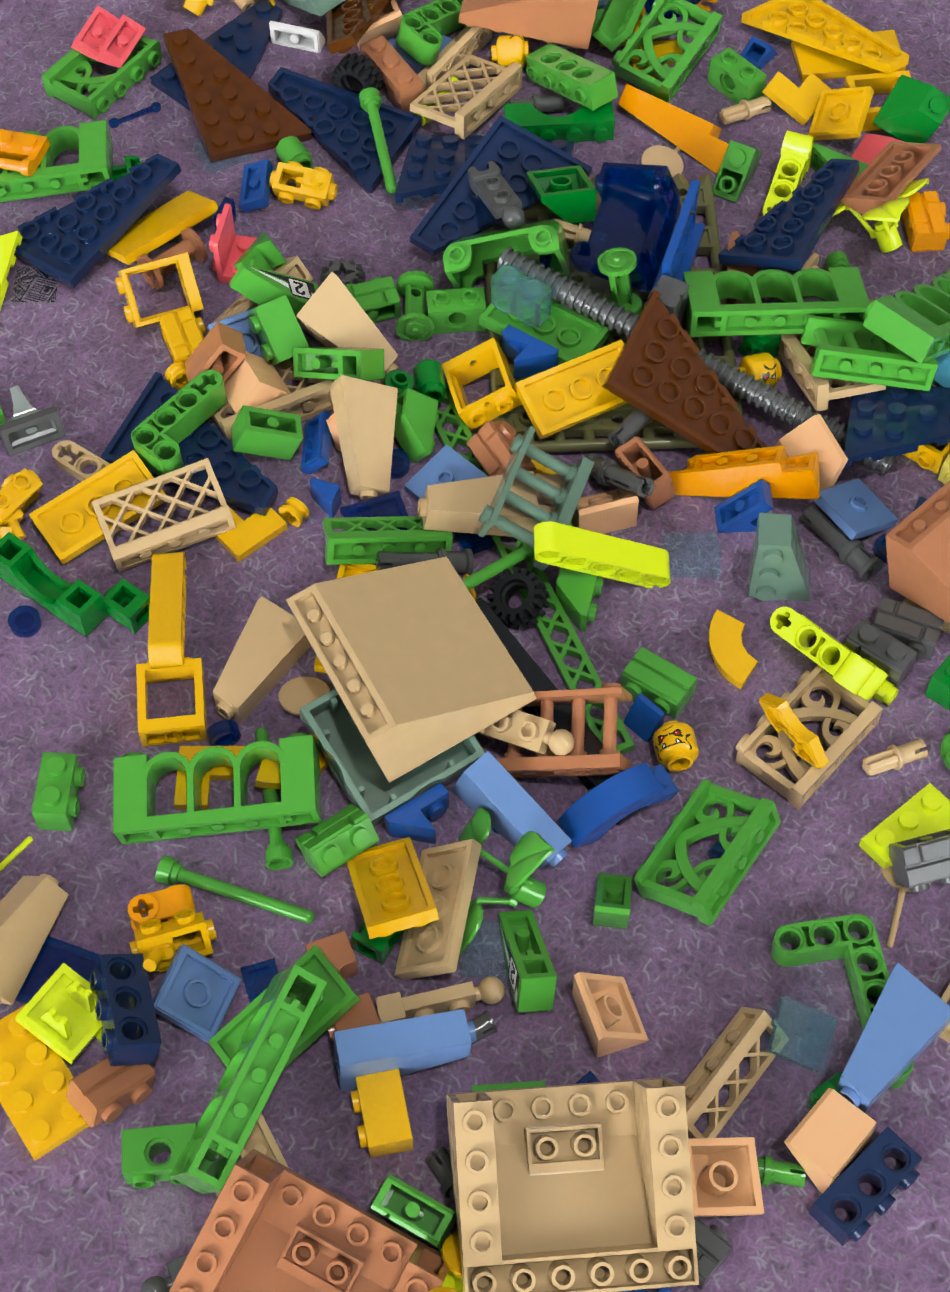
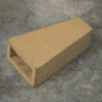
M331 272L296 315L301 329L326 347L384 349V378L388 372L399 370V359L396 351L339 277ZM384 379L372 381L383 385Z
M341 375L330 385V393L349 494L360 496V499L363 501L374 502L390 491L398 388Z
M503 475L427 485L424 498H419L417 505V515L422 517L423 530L478 534L482 525L478 521L485 506L487 504L491 505ZM514 479L510 491L538 506L536 490ZM505 502L500 511L501 516L534 533V526L539 522ZM495 526L486 534L513 537Z
M263 596L257 600L213 690L216 711L227 720L233 718L239 723H242L311 647L296 617Z
M50 875L23 876L0 901V1004L13 1005L69 895L58 886V880Z

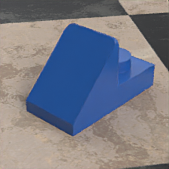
M508 325L503 330L502 350L509 357L515 359V379L531 377L558 366L559 349L511 325Z
M760 479L715 506L718 532L756 531L759 512L767 513L774 509L770 483Z
M439 783L384 816L387 834L392 837H410L414 841L436 844V832L428 819L434 821L445 814L449 807V792L442 783Z

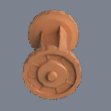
M188 227L181 231L182 242L154 259L142 254L137 258V264L142 265L187 252L190 260L194 258L202 264L208 260V253L199 235ZM171 264L141 272V274L155 290H159L164 287L163 276L177 267L176 264Z

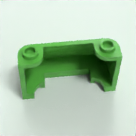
M555 220L524 224L516 229L504 228L465 236L450 244L443 253L445 274L455 289L473 288L478 278H485L484 264L498 262L502 252L508 247H512L514 249L513 252L520 251L521 256L538 254L539 264L542 263L545 266H550L554 272L561 273V276L571 275L565 233L562 225Z

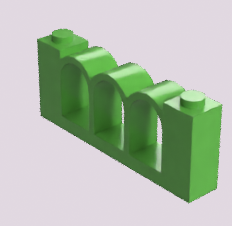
M107 121L79 123V128L60 126L49 131L45 136L48 137L50 147L41 161V167L36 169L32 177L23 176L20 172L2 169V174H0V202L86 191L110 178L113 180V139ZM35 131L22 132L42 136L40 133ZM67 150H79V163L54 166L55 158L60 153Z
M829 267L828 271L808 268L802 269L794 275L782 270L768 269L755 273L753 277L747 273L733 270L722 271L713 275V271L683 272V282L689 285L685 316L690 337L803 334L808 315L864 322L867 317L865 311L870 304L858 267ZM816 296L825 301L803 302L802 297ZM775 297L782 299L786 303H762L761 298ZM733 298L741 300L745 304H720V300Z
M950 272L935 277L930 285L916 284L911 292L897 291L894 296L889 294L874 299L865 311L867 317L862 326L920 364L950 352Z
M294 733L287 738H279V746L270 741L253 742L240 750L237 757L232 751L224 747L212 746L202 749L194 755L190 762L185 756L177 752H163L151 759L147 754L130 752L125 754L124 757L114 758L113 834L121 844L146 843L322 823L319 747L313 735ZM264 759L280 763L281 801L248 805L247 780L252 767ZM225 765L232 767L234 807L202 810L201 785L205 774L216 766ZM168 772H185L187 774V812L156 816L155 791L158 781Z
M296 964L273 976L257 1007L258 1010L246 1028L237 1052L232 1057L217 1085L214 1097L201 1115L190 1141L187 1142L170 1175L171 1178L201 1194L222 1191L327 984L326 981Z

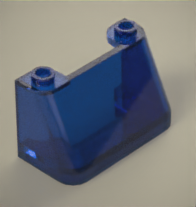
M603 162L600 174H597L595 178V188L599 192L602 201L588 242L578 241L576 246L571 249V263L579 271L609 280L608 276L602 274L598 269L597 260L599 256L611 248H628L637 257V266L630 273L631 288L652 291L679 211V191L668 166Z

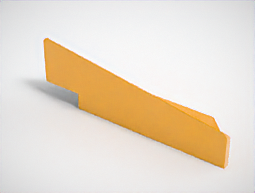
M626 84L618 102L622 108L712 172L718 174L729 145L718 139L722 128Z
M785 445L695 455L687 460L686 469L668 471L672 476L676 494L681 496L732 497L760 479H763L770 483L772 498L818 499L820 497L818 452L787 457Z

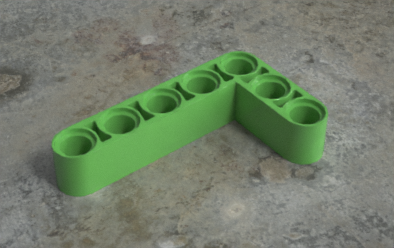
M851 914L786 924L781 926L775 933L771 946V956L781 966L791 967L843 958L862 1029L864 1030L875 1007V1004H872L867 997L875 996L879 998L889 978L872 920L862 914ZM849 933H860L864 939H855ZM823 937L827 939L830 944H820L815 940V938ZM780 943H791L796 949L787 950ZM858 964H867L873 971H863ZM914 1062L889 1089L900 1088L906 1083L913 1069Z

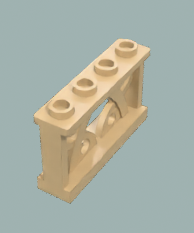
M819 665L811 672L805 671L797 681V687L791 693L786 691L781 698L787 700L800 722L824 721L821 733L825 744L829 747L826 751L824 750L829 761L826 766L819 769L806 764L803 759L798 762L797 759L800 756L793 752L790 738L784 731L781 733L777 732V737L771 735L775 728L770 723L766 714L758 721L757 729L751 735L746 733L739 740L735 748L738 751L736 764L740 767H745L785 797L788 803L798 810L878 725L883 708L874 701L869 703L858 694L855 695L832 678L833 676L824 671ZM822 689L829 694L833 700L831 708L824 707L825 698L822 694L819 701L811 700L809 697L811 692ZM839 704H843L857 715L839 710ZM831 722L835 723L833 729H840L842 731L841 735L834 736L829 732ZM763 745H768L772 748V751L765 753V756L776 758L781 755L782 759L775 763H766L757 757L756 750ZM786 767L796 783H792L780 774L778 770Z

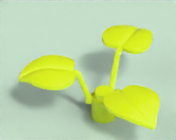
M929 178L913 180L896 199L890 200L882 206L872 208L862 216L859 212L840 202L833 216L843 210L851 211L869 232L871 239L876 238L881 253L893 251L903 244L897 227H899L897 222H899L903 210L910 203L908 196L920 190L925 184L928 185L930 180ZM866 220L879 221L874 224L875 230L872 229Z

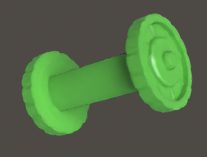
M623 247L604 251L599 256L597 263L600 272L609 278L611 296L608 298L609 302H616L617 307L624 306L625 311H633L634 316L640 314L642 311V300L638 295L632 293L630 273L637 266L636 254L632 250Z
M408 271L401 274L396 282L398 294L405 298V315L397 320L396 333L405 341H425L434 332V322L425 315L426 291L434 290V280L425 272Z

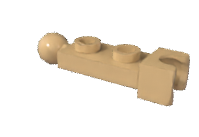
M519 710L477 732V734L545 755L548 746L554 754L566 755L572 751L575 743L573 735L568 730L557 729L554 731L556 723Z
M488 976L482 979L476 987L470 981L402 998L400 992L375 998L376 1011L380 1023L464 1009L466 1014L471 1010L470 1008L476 1007V1001L482 1000L487 1004L500 1002L505 995V986L497 977Z

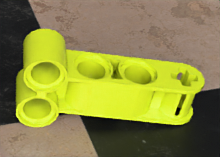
M786 131L781 148V157L763 206V216L782 200L787 202L793 197L792 192L797 187H800L802 180L806 178L805 175L809 170L812 157L814 136Z
M780 607L772 613L770 626L776 634L833 675L832 678L855 695L858 694L870 702L888 677L885 671L850 650L804 615L797 613L789 607ZM817 636L815 644L809 647L811 639ZM840 653L839 661L833 665L834 656Z

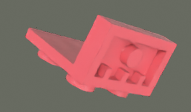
M226 203L222 214L218 213L216 232L211 234L209 240V250L214 254L212 269L216 271L218 282L229 283L237 272L234 264L257 239L256 237L235 234L231 204Z

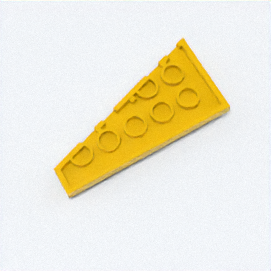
M770 0L742 13L741 23L888 74L908 65L909 54L822 0Z

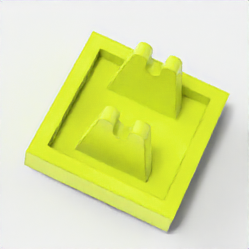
M64 962L17 1014L15 1019L16 1022L71 1065L103 1029L102 1021H97L96 991H92L90 983Z

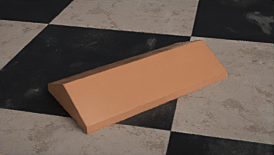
M891 141L853 180L841 203L864 214L872 208L882 206L884 203L896 199L942 150L941 144Z

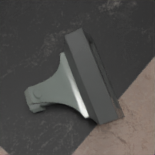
M19 385L10 388L13 402V417L10 422L0 425V434L9 456L66 436L55 406L44 410L35 409L28 402Z

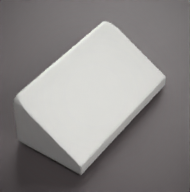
M275 21L269 22L271 42L273 44L319 53L326 42L319 30Z

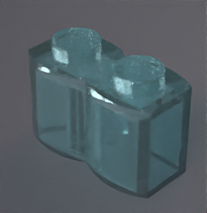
M502 265L491 277V302L499 310L515 314L520 321L533 327H540L551 315L552 290L544 282L534 278H527L521 270L510 265Z

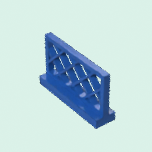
M692 180L653 288L656 287L662 275H668L683 281V272L691 271L705 229V224L696 223L700 181Z

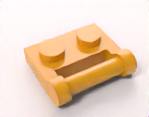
M0 129V169L20 172L23 176L32 177L50 147L48 137Z

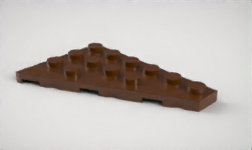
M345 0L326 12L327 46L330 53H345L351 50L390 0Z
M191 29L164 33V43L210 162L273 149L277 147L281 139L288 136H296L301 142L312 140V132L309 127Z
M654 290L646 301L602 387L710 454L767 447L758 438L751 424L747 425L736 409L739 406L731 394L719 382L714 370L708 369L699 356L700 350L687 331L681 328L675 314L671 315L659 298L661 294Z

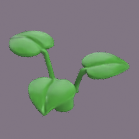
M481 807L476 809L472 818L463 828L458 842L474 839L482 844L486 840L491 830V818L487 810ZM528 831L520 838L511 853V865L509 867L481 847L480 855L507 873L504 891L508 893L509 897H477L474 902L470 900L458 959L459 963L461 954L471 943L483 920L482 904H508L516 907L517 903L520 902L531 908H537L542 903L546 894V884L530 877V875L555 849L540 834Z

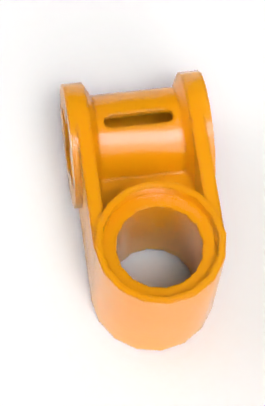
M185 884L173 885L163 890L137 895L128 904V915L131 919L133 932L140 929V924L149 919H160L162 923L175 919L174 915L181 910L194 909L195 913L197 911L191 888ZM144 903L145 908L141 909L140 904Z

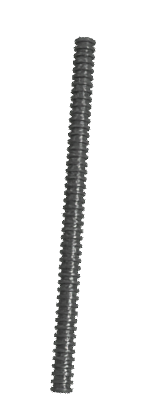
M508 247L502 252L497 263L498 271L502 272L505 270V274L508 276L512 274L515 280L521 279V283H529L530 288L537 287L538 292L544 291L547 297L552 295L553 300H561L562 305L569 304L570 309L576 308L577 313L581 314L584 312L585 317H593L594 322L601 321L602 326L608 325L609 330L613 331L616 329L617 334L621 335L623 333L625 338H628L639 314L634 316L633 311H625L624 306L617 307L616 302L612 301L610 303L607 297L602 299L601 294H593L592 289L585 290L584 285L580 284L578 286L575 280L570 282L567 276L562 278L561 273H553L552 268L545 269L544 264L540 263L538 265L535 259L530 261L529 256H521L520 251L513 252L514 249L512 247ZM703 348L698 353L708 369H713L717 374L719 382L727 390H731L732 395L738 394L741 400L746 398L747 403H755L756 408L763 407V411L766 413L768 411L772 412L773 417L780 416L782 422L787 420L789 421L788 425L793 426L795 424L798 427L812 416L821 415V411L812 410L813 406L809 405L806 407L804 406L805 402H797L796 397L789 398L787 397L788 393H780L779 388L772 389L771 384H763L762 379L757 381L754 375H746L747 371L742 370L740 372L738 371L739 367H731L730 362L723 363L722 358H714L713 353L706 354V350ZM825 414V416L821 415L844 451L848 429L846 424H838V420L835 418L833 420L829 419L830 415ZM886 456L875 461L871 457L860 460L864 461L863 465L867 466L870 464L873 470L879 469L881 470L880 474L884 475L889 471L896 456Z

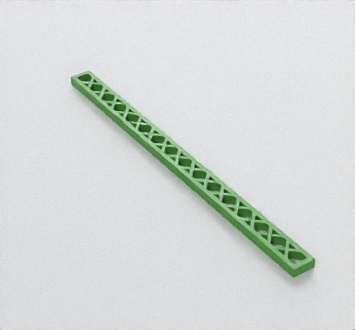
M446 385L445 397L440 403L447 404L448 406L444 412L437 410L439 419L434 430L443 447L446 444L454 450L458 444L468 447L467 442L473 435L458 415L453 397ZM450 423L458 426L456 434L444 430L445 424ZM471 450L467 455L460 454L489 477ZM488 535L500 558L526 545L517 539L515 547L501 542L503 536ZM535 554L524 560L530 563L528 570L534 572L546 585V590L550 598L546 599L549 602L548 608L555 611L552 619L542 618L540 615L536 617L538 623L534 626L567 690L577 689L580 680L592 684L594 688H601L602 682L544 571L532 565L535 559ZM514 566L508 568L512 574ZM520 589L517 592L524 603L528 597V591ZM554 630L567 634L568 638L565 644L551 639ZM567 655L580 659L581 663L578 669L564 664ZM604 703L587 704L585 706V723L603 744L604 721L591 717L590 712L593 706L604 709ZM617 712V736H620L623 743L616 745V750H619L620 754H625L634 750V743Z

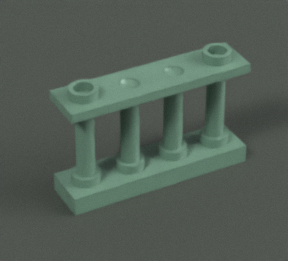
M530 426L523 435L518 433L509 448L513 454L491 505L487 504L478 521L482 525L477 535L483 538L495 526L534 548V533L500 515L504 502L539 522L550 521L569 525L595 462L583 457L576 466L573 464L569 466L530 444L536 430L534 427ZM524 455L563 476V480L566 482L565 487L558 489L521 468L520 465ZM514 479L554 500L553 504L557 505L555 511L549 513L510 491ZM535 559L532 564L542 571L549 566V564L538 562Z

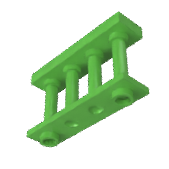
M808 315L801 344L817 346L810 368L812 376L930 391L938 367L936 359L920 364L862 326L864 322Z

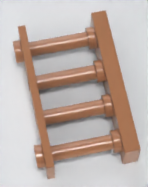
M604 683L601 685V688L534 691L537 699L523 707L540 706L541 718L553 722L555 705H572L571 734L575 740L574 748L566 756H555L548 746L545 755L535 753V757H524L521 754V747L508 743L507 753L504 754V758H496L513 778L616 775L629 769L631 761L620 754L619 750H616L618 702H632V694L618 683ZM604 703L603 749L599 750V754L587 755V752L584 751L586 704Z

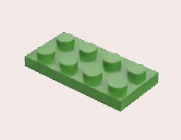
M512 280L479 316V325L501 336L503 330L508 325H511L559 349L558 365L599 349L610 336L608 327L602 326L600 323L594 322L592 319Z
M316 944L294 964L323 979L327 984L284 1069L361 1000L323 950ZM267 988L208 1041L226 1067L237 1052L246 1028L258 1010L257 1007Z

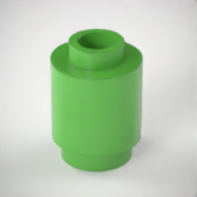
M288 136L279 141L276 147V155L283 163L294 161L300 163L303 167L312 169V155L296 136Z

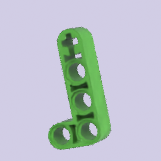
M435 0L405 13L400 22L396 42L420 64L429 66L435 64L443 41L442 36L467 26L466 24L458 23L463 0Z
M216 370L201 372L132 431L131 439L135 452L145 466L158 476L184 467L178 444L226 403L227 396L222 375Z

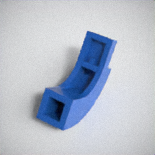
M645 762L626 769L594 787L572 804L561 815L558 822L566 835L572 840L571 843L574 848L600 840L611 827L627 815L645 806L672 799L679 790L662 764L649 767Z

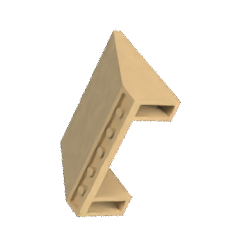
M447 556L315 583L286 599L389 783L537 699L534 691Z
M668 1077L446 1093L463 1292H618L699 1285L684 1085Z

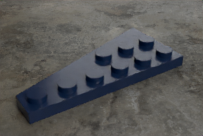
M849 159L829 160L811 176L810 183L804 188L797 187L792 192L793 197L787 202L782 200L754 223L753 231L747 236L741 234L735 239L734 247L729 251L726 249L722 250L718 254L719 264L801 271L859 172V161Z

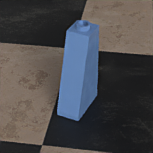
M489 751L485 752L467 768L452 787L451 791L474 812L479 807L487 810L491 818V827L514 847L526 832L534 831L540 834L555 849L538 867L540 870L548 863L554 868L568 855L564 848L572 840Z
M897 963L893 968L836 1087L844 1098L864 1113L873 1106L950 1024V1006L900 963Z
M459 1009L335 1031L334 1055L340 1091L357 1089L355 1077L398 1068L400 1076L470 1057L471 1044L477 1042L473 1020L467 1021L465 1010Z

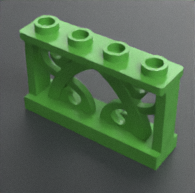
M655 0L649 15L644 14L638 30L632 32L627 38L624 49L616 52L612 61L615 77H620L669 103L720 33L723 15L715 11L710 13L686 0ZM671 10L682 16V22H676L677 17L674 13L671 19L665 18L664 15L667 11ZM677 34V44L680 50L684 52L683 55L671 53L663 55L658 59L654 52L652 40L666 35ZM683 34H686V39L691 38L693 41L691 43L684 42ZM633 58H639L641 61L636 63V67H644L647 64L649 67L644 70H638L630 66L629 63ZM672 61L675 63V66L669 67L665 62ZM653 72L658 79L650 76V74Z
M142 35L122 68H118L116 73L99 77H92L93 72L91 68L98 61L81 54L75 49H71L41 75L46 95L52 98L56 97L87 113L90 115V118L95 120L101 113L107 112L110 105L118 98H122L127 90L136 82H140L147 72L160 64L162 60L160 42ZM84 89H88L89 97L82 94Z
M703 779L698 788L691 793L689 801L682 811L674 817L670 828L663 838L656 842L654 850L646 862L638 868L634 881L641 897L646 900L652 899L695 916L699 922L712 926L780 825L781 820L775 802L763 797L761 800L712 784L710 780ZM715 804L727 807L726 817L721 818L717 808H715V812L712 815H707ZM739 811L750 816H735V812ZM729 832H731L732 838L735 836L732 842L727 841ZM719 834L721 846L725 851L722 857L703 861L692 868L688 853L689 845L705 837ZM709 869H713L707 877L706 871ZM668 871H671L672 874L665 878L667 882L677 881L683 876V879L675 885L666 887L660 884ZM689 886L696 895L692 897L681 892Z

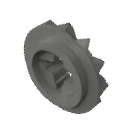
M342 257L339 262L330 260L328 266L322 267V274L320 275L321 284L331 272L335 273L342 281V278H340L341 271H344L346 274L345 282H342L344 285L363 283L366 280L362 264H355L353 259L345 262Z

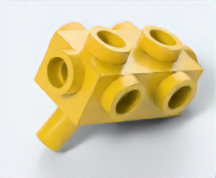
M288 161L287 163L278 162L277 169L272 171L269 186L272 187L274 195L278 196L279 201L286 204H293L294 200L305 202L304 205L306 207L320 210L321 206L328 207L330 200L335 201L338 191V184L334 183L333 174L322 167L306 168L294 161ZM295 183L296 187L288 186V184Z
M26 468L16 474H10L1 485L2 489H0V526L12 527V534L20 540L26 537L19 524L25 517L23 512L40 496L43 486L38 475Z
M184 909L177 912L173 920L162 923L160 919L156 918L146 920L140 924V929L134 930L135 941L129 942L132 954L143 953V968L147 972H163L168 970L179 946L183 944L206 957L214 953L211 940L217 939L212 918L205 920L202 911L195 913L194 909Z

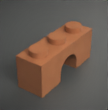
M383 35L360 44V55H364L366 61L370 58L373 61L371 64L373 67L376 65L379 67L377 73H382L383 75L381 80H384L388 100L395 108L409 112L410 103L424 92L423 81Z
M345 931L305 944L306 952L315 944L320 947L345 979L358 974L357 961ZM369 992L359 995L361 1000L327 1030L331 1042H334L335 1031L380 1024Z

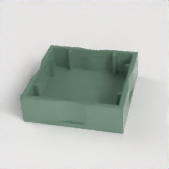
M336 688L300 708V720L308 733L314 736L325 761L351 803L369 816L373 827L384 822V816L439 783L445 786L459 778L467 768L485 753L475 736L472 735L389 783Z

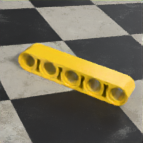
M185 552L152 554L148 626V658L150 667L184 665L187 593Z

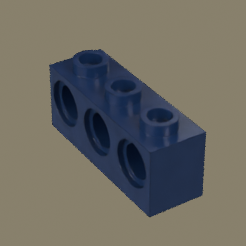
M143 953L101 954L96 969H92L90 973V988L92 991H96L97 994L96 1019L97 1021H102L103 1025L101 1045L104 1052L108 1051L110 1066L153 1064L162 1043L147 971L143 968Z
M887 1127L813 1203L809 1214L842 1246L850 1238L855 1242L859 1241L871 1227L867 1220L875 1212L882 1216L896 1201L892 1194L900 1186L906 1191L920 1176L916 1169L922 1157L894 1131ZM891 1157L896 1159L900 1163L901 1169L894 1170L889 1168L884 1158ZM864 1182L870 1183L875 1187L877 1194L873 1196L865 1194L859 1184ZM837 1208L848 1210L853 1220L848 1222L840 1220L835 1215L834 1210Z

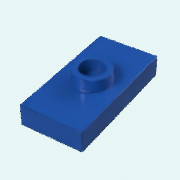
M327 411L321 412L305 423L301 471L306 474H312L329 463L332 443L331 433L326 420L332 414Z

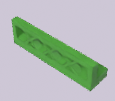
M609 0L593 32V36L613 52L632 34L647 0Z
M422 517L323 518L322 526L326 537V565L376 564V559H379L376 557L378 551L435 552L439 548L451 551L452 532L423 530ZM404 527L409 530H400L397 528ZM366 528H374V529H377V530H376V531H369V530H367ZM333 529H344L346 531H333Z

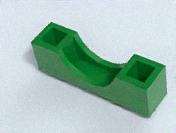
M612 100L595 110L582 105L576 112L566 116L543 114L532 103L504 104L505 118L543 140L563 139L565 141H574V143L614 140L615 118Z
M8 532L0 539L1 579L85 637L108 616L102 594L79 579L74 583H70L57 576L40 560L31 546L12 533Z

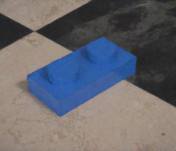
M269 159L244 165L239 207L244 213L261 209L269 204L271 189L269 181L273 171V164Z

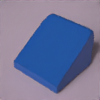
M752 36L740 55L758 69H762L777 53L774 47Z
M311 477L312 499L330 518H334L342 503L340 486Z
M640 693L629 710L624 724L643 741L648 742L652 739L655 731L663 725L665 712L644 694Z

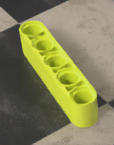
M541 522L533 528L535 560L538 562L646 588H653V585L663 588L671 583L669 552L665 549L557 522Z

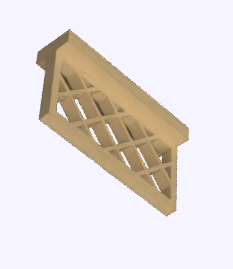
M468 54L410 103V111L455 128V135L464 140L522 88V65L513 62L506 68ZM469 65H473V66L478 67V68L466 69ZM488 75H498L497 77H488ZM454 76L457 79L465 78V80L452 82L451 78ZM483 76V78L470 79V77ZM475 87H484L483 89L474 90ZM458 89H469V91L455 92ZM450 90V93L437 94L440 91ZM470 99L468 102L459 103V100ZM454 101V104H446V105H441V104H440L441 102ZM432 103H435V105H436V106H428V107L424 106V104H432ZM456 112L454 117L444 114Z
M782 334L778 356L816 411L827 410L829 400L886 390L884 385L812 376L810 368L814 357L810 355L815 354L817 346L801 344L802 334ZM837 384L843 387L832 388L831 385Z
M293 359L275 365L274 368L282 377L285 385L289 379L301 381L298 387L286 385L291 392L290 394L256 406V408L298 414L302 422L315 417L323 411L333 410L330 385L333 382L329 379L294 377ZM308 382L316 383L314 385L306 387ZM226 401L212 417L223 433V436L232 442L231 426L238 413L224 418L227 413L234 414Z
M208 458L91 501L119 573L151 561L152 554L172 553L236 528L233 516ZM206 469L208 478L203 487L189 482L194 473ZM173 482L180 485L174 498L160 493L164 484ZM211 484L213 486L214 491L209 489ZM186 488L200 492L194 505L180 500ZM144 493L151 496L145 509L131 504L135 495ZM206 495L218 499L221 506L211 511L200 508ZM157 498L171 503L165 517L151 512ZM111 504L122 507L116 520L104 516L101 508ZM177 506L191 511L187 520L177 522L171 519ZM127 510L142 514L136 527L121 523ZM147 517L162 522L158 531L148 533L141 530ZM107 524L112 525L110 531ZM118 528L132 533L128 542L115 546L113 538Z

